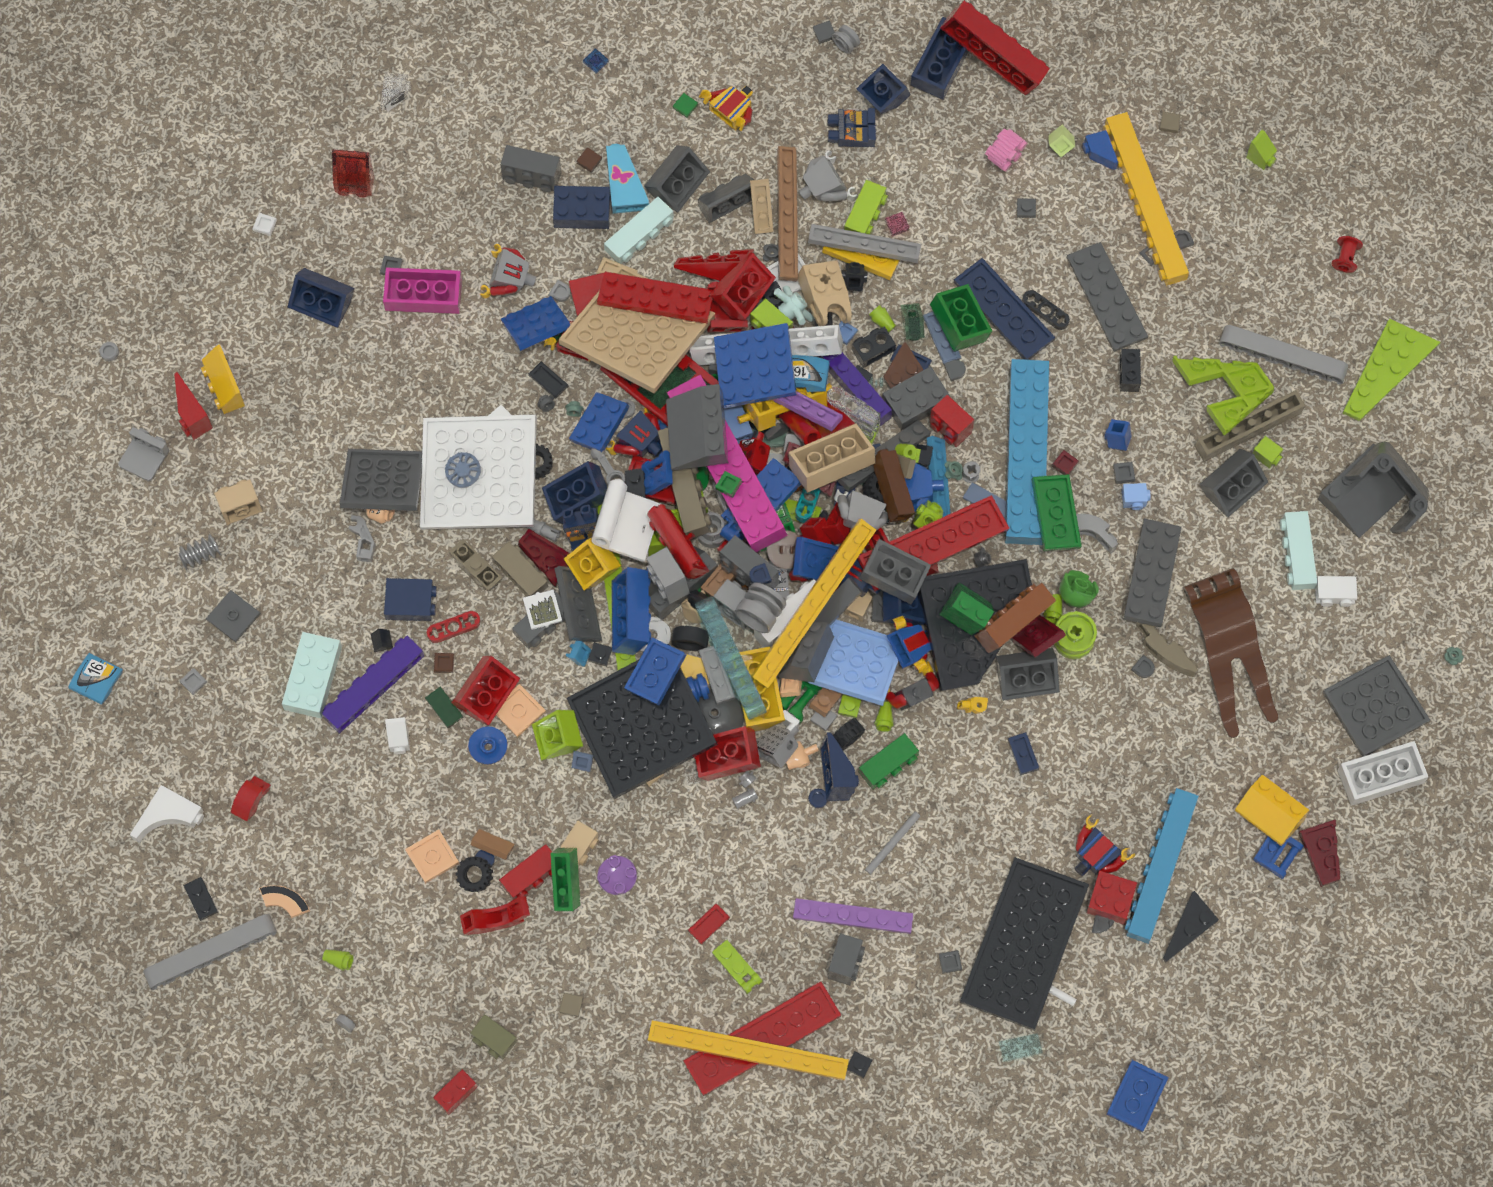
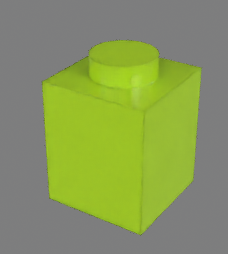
M1265 436L1254 448L1252 454H1254L1258 461L1270 469L1273 464L1277 466L1282 460L1283 448Z

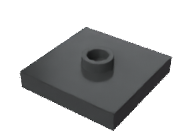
M230 590L207 616L206 620L236 643L261 613Z

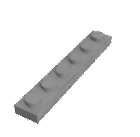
M811 224L808 240L810 244L918 263L921 244L816 224Z

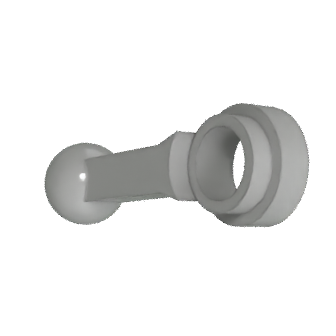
M592 448L590 452L592 458L599 461L607 474V485L615 477H620L625 482L624 474L619 470H614L605 457V450L601 453Z

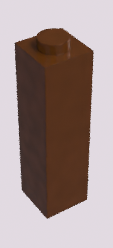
M888 449L879 450L875 455L873 467L884 503L886 504L890 522L907 521L915 514V510L896 450L888 451Z

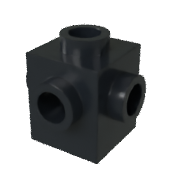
M858 262L845 263V270L841 269V273L847 290L863 291V284L867 283L868 272L864 271V264Z

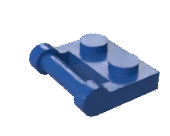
M665 450L657 458L642 464L641 468L645 473L644 486L646 495L652 496L673 484L669 451ZM662 463V467L654 471V467Z
M1268 836L1253 860L1273 872L1279 878L1284 879L1287 874L1286 870L1304 846L1292 837H1289L1280 846ZM1288 844L1292 848L1280 867H1278L1274 863Z

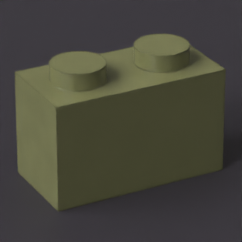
M485 1014L470 1032L473 1038L471 1041L480 1048L485 1046L489 1049L487 1053L496 1060L498 1057L503 1060L517 1043V1038Z

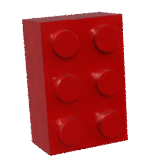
M747 726L713 734L718 745L695 757L698 777L706 781L761 767L755 730Z

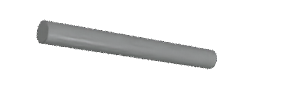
M914 811L865 869L870 875L921 817L917 812Z

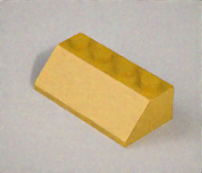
M770 646L732 653L745 726L754 729L755 732L766 730L785 721L777 678L774 679L769 688H765L751 678L770 650Z

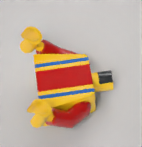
M733 86L713 92L708 90L701 91L698 98H704V104L710 101L709 110L735 131L738 127L742 131L743 127L751 122L753 110L749 97L753 94V91L748 86H745L741 91H738Z

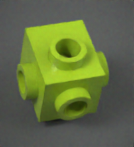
M927 500L924 505L921 504L917 508L914 525L920 528L942 518V507L936 502L932 503Z

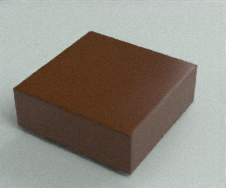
M587 147L577 159V164L592 173L601 162L602 156Z
M435 653L434 673H454V653Z

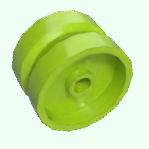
M1077 611L1068 612L1061 616L1056 626L1061 628L1066 636L1054 644L1057 652L1069 659H1080L1088 655L1093 649L1097 636L1096 624L1092 618L1085 613Z

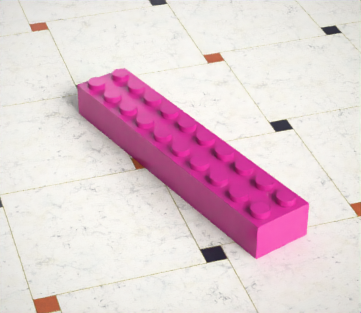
M701 375L668 391L667 394L669 398H672L695 388L706 386ZM725 420L729 463L706 467L715 484L718 483L725 471L742 480V484L733 498L722 492L720 493L748 545L755 552H758L788 535Z

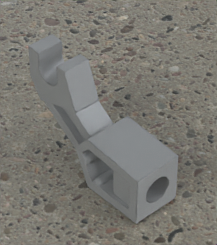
M351 515V521L357 522V525H349V531L361 538L358 540L357 561L372 563L376 545L368 530L366 521L361 516ZM367 543V545H370V550L362 549L364 547L363 544Z

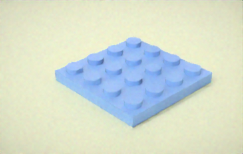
M836 619L830 626L834 639L815 682L809 683L883 706L898 664V659L887 635Z

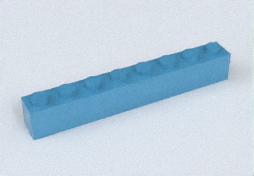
M1176 788L1174 794L1170 792L1167 801L1170 807L1168 811L1164 810L1161 822H1164L1163 828H1158L1155 840H1158L1157 846H1152L1149 857L1152 858L1151 864H1146L1143 875L1146 878L1144 883L1140 882L1137 894H1140L1138 901L1134 900L1131 912H1134L1132 919L1128 918L1124 930L1128 931L1127 937L1149 944L1199 795Z

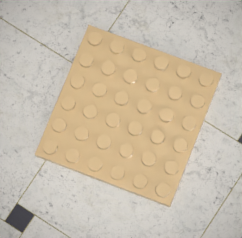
M622 265L614 272L646 278ZM598 292L560 337L559 344L655 393L707 329L710 321L715 319V313L710 312L708 324L601 306L597 305Z

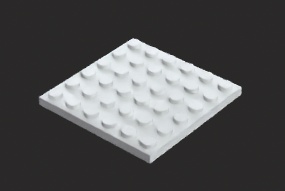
M536 415L423 418L420 528L425 530L534 527ZM458 452L472 454L477 458L481 466L478 480L469 487L460 488L452 485L445 474V465L450 457ZM459 457L456 458L454 462L458 463L460 460ZM469 458L467 463H471L473 459ZM449 470V475L453 474L455 470ZM471 471L470 475L475 477L477 472ZM469 476L466 477L467 481L470 482L471 479L469 478ZM460 478L458 483L464 484V478Z

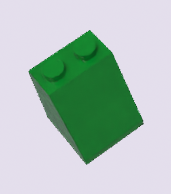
M958 582L939 615L968 634L973 635L985 628L994 610L989 601Z

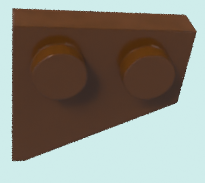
M906 342L903 343L883 376L890 389L923 371V368Z

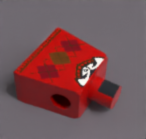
M754 431L751 439L741 440L739 443L755 475L765 468L770 453V446L763 442L764 433Z

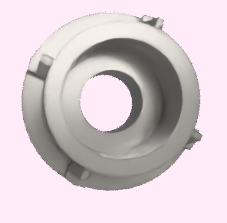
M709 511L707 514L710 515L712 520L710 528H716L717 532L706 533L698 536L697 539L705 547L717 548L726 540L720 533L727 522L719 514Z

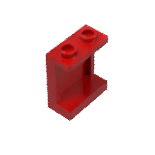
M710 282L706 289L714 290L719 282ZM713 300L711 311L715 313V319L710 321L707 333L742 332L748 328L747 320H732Z

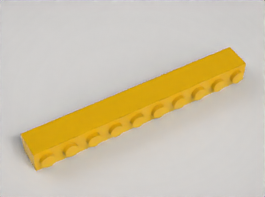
M1125 112L1106 118L1103 130H1107L1118 160L1117 167L1122 169L1123 173L1121 176L1123 183L1128 185L1129 199L1135 203L1134 212L1136 216H1140V227L1142 232H1146L1147 246L1153 250L1152 258L1154 264L1159 266L1158 274L1160 280L1164 281L1166 286L1185 281L1188 278L1189 271L1129 115Z

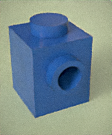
M1111 419L1109 427L1105 432L1108 448L1127 451L1132 437L1130 422Z

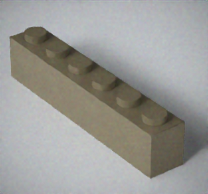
M1297 390L1252 411L1226 435H1223L1218 428L1198 438L1195 448L1205 462L1302 414L1306 405Z
M667 427L659 430L658 434L662 450L670 452ZM698 468L672 470V487L684 533L686 535L694 533L695 537L711 532L710 525H712L710 515L706 514L707 502L705 497L701 495L703 487L701 481L697 480L696 476Z

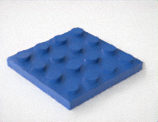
M787 323L714 337L718 381L723 392L724 408L797 395L789 325Z

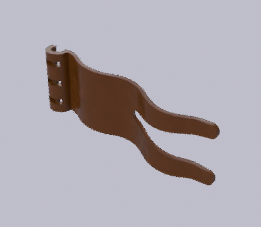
M1231 568L1182 587L1183 591L1188 595L1189 604L1203 634L1210 675L1216 693L1221 720L1227 735L1231 738L1239 735L1231 665L1234 658L1241 660L1255 691L1258 704L1267 721L1270 723L1276 722L1278 720V713L1273 704L1268 677L1259 648L1254 615L1242 591L1237 571ZM1229 575H1230V577H1231V579H1232V582H1233V585H1231V586H1230L1229 581H1228V578H1227V576H1229ZM1210 582L1215 583L1217 591H1213ZM1194 588H1198L1200 592V598H1197V594Z

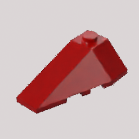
M754 249L731 250L730 254L726 256L719 255V252L712 253L713 255H709L705 259H703L702 255L682 257L676 260L674 268L720 281L748 254L754 253Z

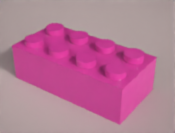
M386 268L383 296L385 311L460 314L461 271Z

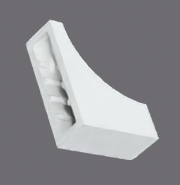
M161 785L130 836L133 840L140 843L150 831L162 825L183 824L194 828L196 824L199 825L203 820L204 811L197 804Z

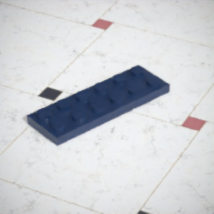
M983 258L954 279L957 287L969 284L987 320L1024 360H1030L1055 340V336Z

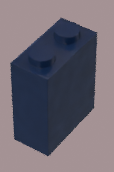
M386 578L385 620L432 621V616L436 615V604H433V597H437V586H434L433 580Z

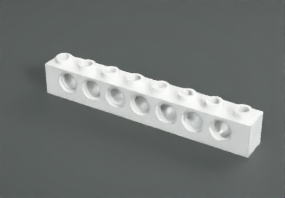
M839 325L789 329L792 355L825 356L842 354L843 339ZM726 334L700 336L690 348L692 360L698 365L717 364L714 337Z

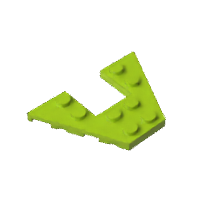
M1173 356L1172 361L1189 386L1223 377L1237 396L1207 405L1206 411L1223 435L1230 432L1274 392L1273 384L1256 362L1232 361V363H1224L1220 359L1193 357V360L1178 359L1177 356Z

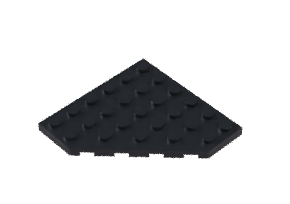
M1027 559L925 577L919 594L940 692L978 685L1001 649L1000 647L988 653L974 636L975 634H968L939 615L956 585L960 582L989 601L994 610L993 616L996 612L1006 607L1005 605L1018 597L1019 593L1032 585Z

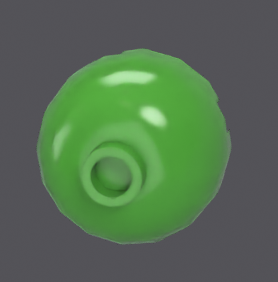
M1070 570L1061 579L1059 593L1068 606L1086 607L1096 598L1099 592L1098 585L1095 581L1092 583L1088 580L1089 576L1087 574Z

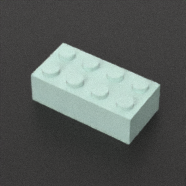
M302 632L282 701L284 710L322 719V712L327 702L342 649L340 640Z

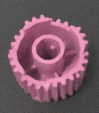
M1003 129L997 135L993 145L988 147L985 155L988 156L987 158L1006 172L1012 165L1011 162H1016L1021 157L1022 153L1020 151L1026 147L1027 142L1011 129Z

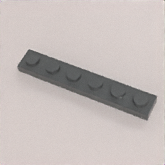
M917 420L877 447L875 455L882 449H888V451L895 450V447L900 443L917 446L927 437H930L931 432ZM870 465L837 481L849 492L874 474V467Z

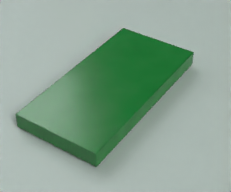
M1070 475L1033 477L1031 480L1043 551L1080 549L1082 544Z

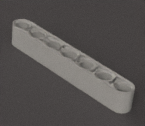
M1232 325L1224 327L1219 342L1222 347L1227 346L1231 350L1240 353L1245 352L1247 355L1258 359L1261 357L1265 361L1274 364L1279 363L1283 367L1292 370L1298 369L1302 373L1311 376L1316 375L1320 379L1329 382L1335 381L1337 384H1343L1349 367L1344 361Z
M265 914L144 969L143 973L150 989L155 990L157 986H164L175 981V978L179 976L182 978L194 972L193 970L204 968L212 964L214 960L219 961L230 956V953L234 951L237 953L248 948V945L252 943H259L267 939V936L271 934L274 936L277 930L270 915Z

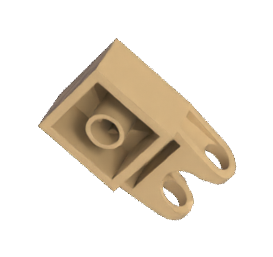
M838 261L803 265L798 273V281L807 303V308H810L818 326H826L828 312L837 314L843 323H850L852 312L849 295Z

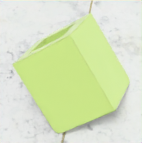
M1063 124L1048 136L1049 146L1060 157L1075 147L1074 136Z

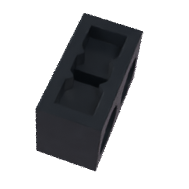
M885 326L881 329L876 328L864 338H857L852 344V351L863 368L896 350V344ZM877 340H884L885 343H884V344H879V343H877L876 341H877ZM866 348L869 352L863 353L860 350Z
M1121 349L1119 357L1120 392H1139L1141 386L1140 349Z

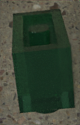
M919 303L901 305L906 339L916 341L920 338H925L924 317Z

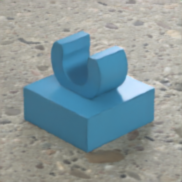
M575 641V644H570L569 647L572 648L570 654L566 653V656L577 665L585 667L591 649L582 641Z

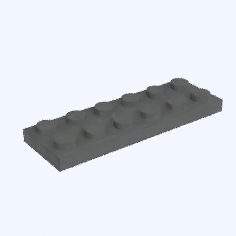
M1101 242L1067 255L1066 258L1113 351H1118L1147 339L1148 335Z
M1144 518L1124 620L1162 627L1182 526Z

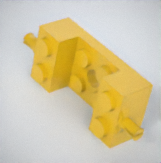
M830 383L826 385V391L807 392L806 387H796L797 392L826 407L827 392L833 390ZM772 400L745 404L743 408L746 414L737 416V421L739 424L751 421L758 432L776 426V415L790 409Z

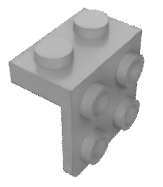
M132 427L129 432L132 441L118 465L120 468L146 481H151L167 456L169 449L163 438L159 436L153 437L145 429L139 428L138 430Z

